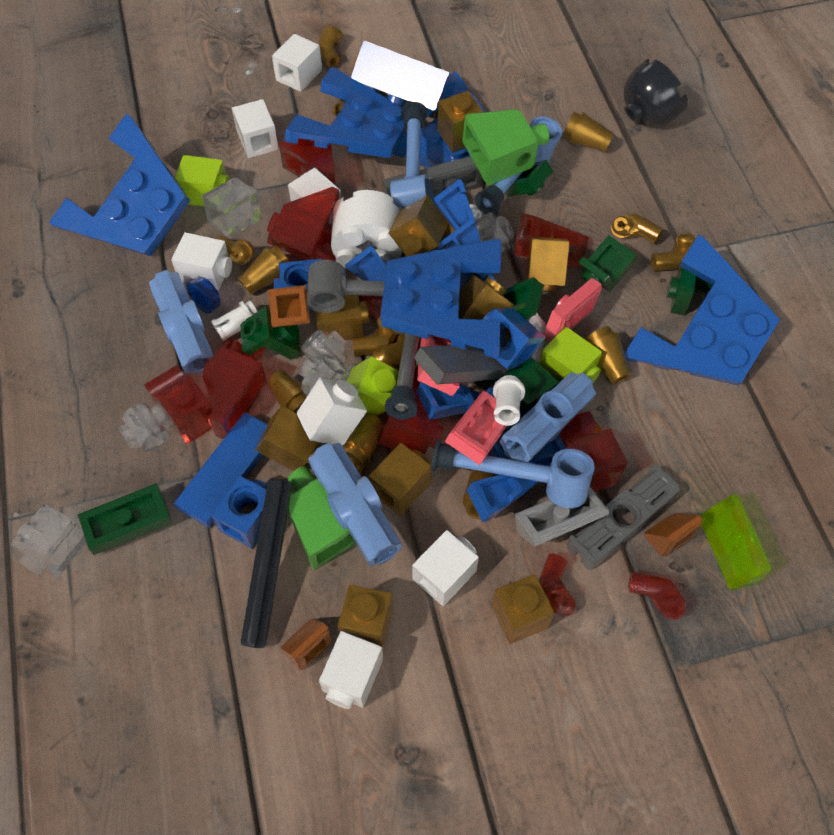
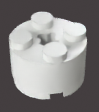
M360 190L353 192L352 198L343 201L342 197L336 202L333 209L331 249L336 256V262L340 263L344 268H346V263L370 245H372L386 265L387 260L400 258L403 251L388 232L402 208L401 206L398 208L393 204L391 196L374 190Z

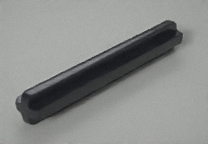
M280 478L269 479L267 483L241 636V644L245 647L260 649L264 648L267 643L292 490V483Z

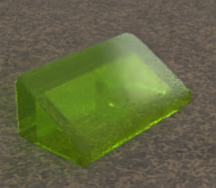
M737 493L732 494L705 511L700 517L703 519L702 528L728 588L734 591L758 585L771 571L772 567Z

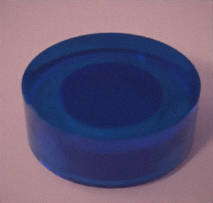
M198 276L187 284L190 298L204 313L209 314L221 305L220 295L208 279Z

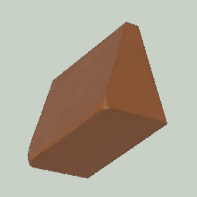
M306 285L268 289L272 328L310 324Z
M673 513L645 531L644 536L661 557H666L694 537L702 525L703 519L699 515Z
M310 619L281 646V650L299 670H303L332 643L329 628L322 622Z

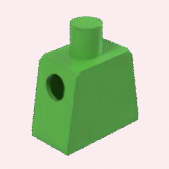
M516 109L465 115L462 142L488 186L532 168L535 163L538 146L548 144L549 131L544 123L529 126L521 111Z
M302 466L294 470L288 477V481L292 483V487L295 490L290 496L288 514L313 570H316L355 545L356 542L349 530H344L335 518L323 486L307 466Z

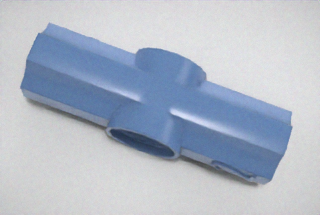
M165 270L156 273L154 279L149 282L150 289L159 307L160 312H158L167 338L175 347L184 373L198 375L208 371L209 367L215 363L208 340L203 333L205 329L194 301H190L178 272L173 273Z
M571 372L554 389L544 393L538 403L502 436L500 443L504 449V455L510 460L529 462L549 442L555 440L562 429L595 397L596 392L593 388V381L584 373L575 374Z
M329 442L317 448L316 452L308 458L309 464L319 483L327 493L329 506L338 523L344 530H349L369 566L381 565L389 561L402 549V543L383 514L380 499L373 485L367 477L363 476L361 478L340 443L332 444Z

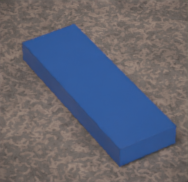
M244 412L173 503L176 509L209 528L214 522L211 514L238 476L247 478L263 457V454L255 451V448L268 424Z

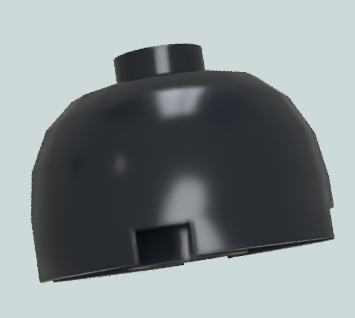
M649 59L644 60L635 68L624 86L625 112L634 122L639 121L651 127L667 125L681 115L688 107L687 95L684 94L680 97L677 90L681 85L679 79L662 62L654 60L650 64Z

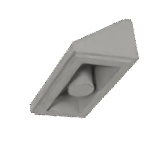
M590 487L586 501L579 507L564 508L554 504L549 499L516 513V530L523 539L533 546H537L609 515V510Z

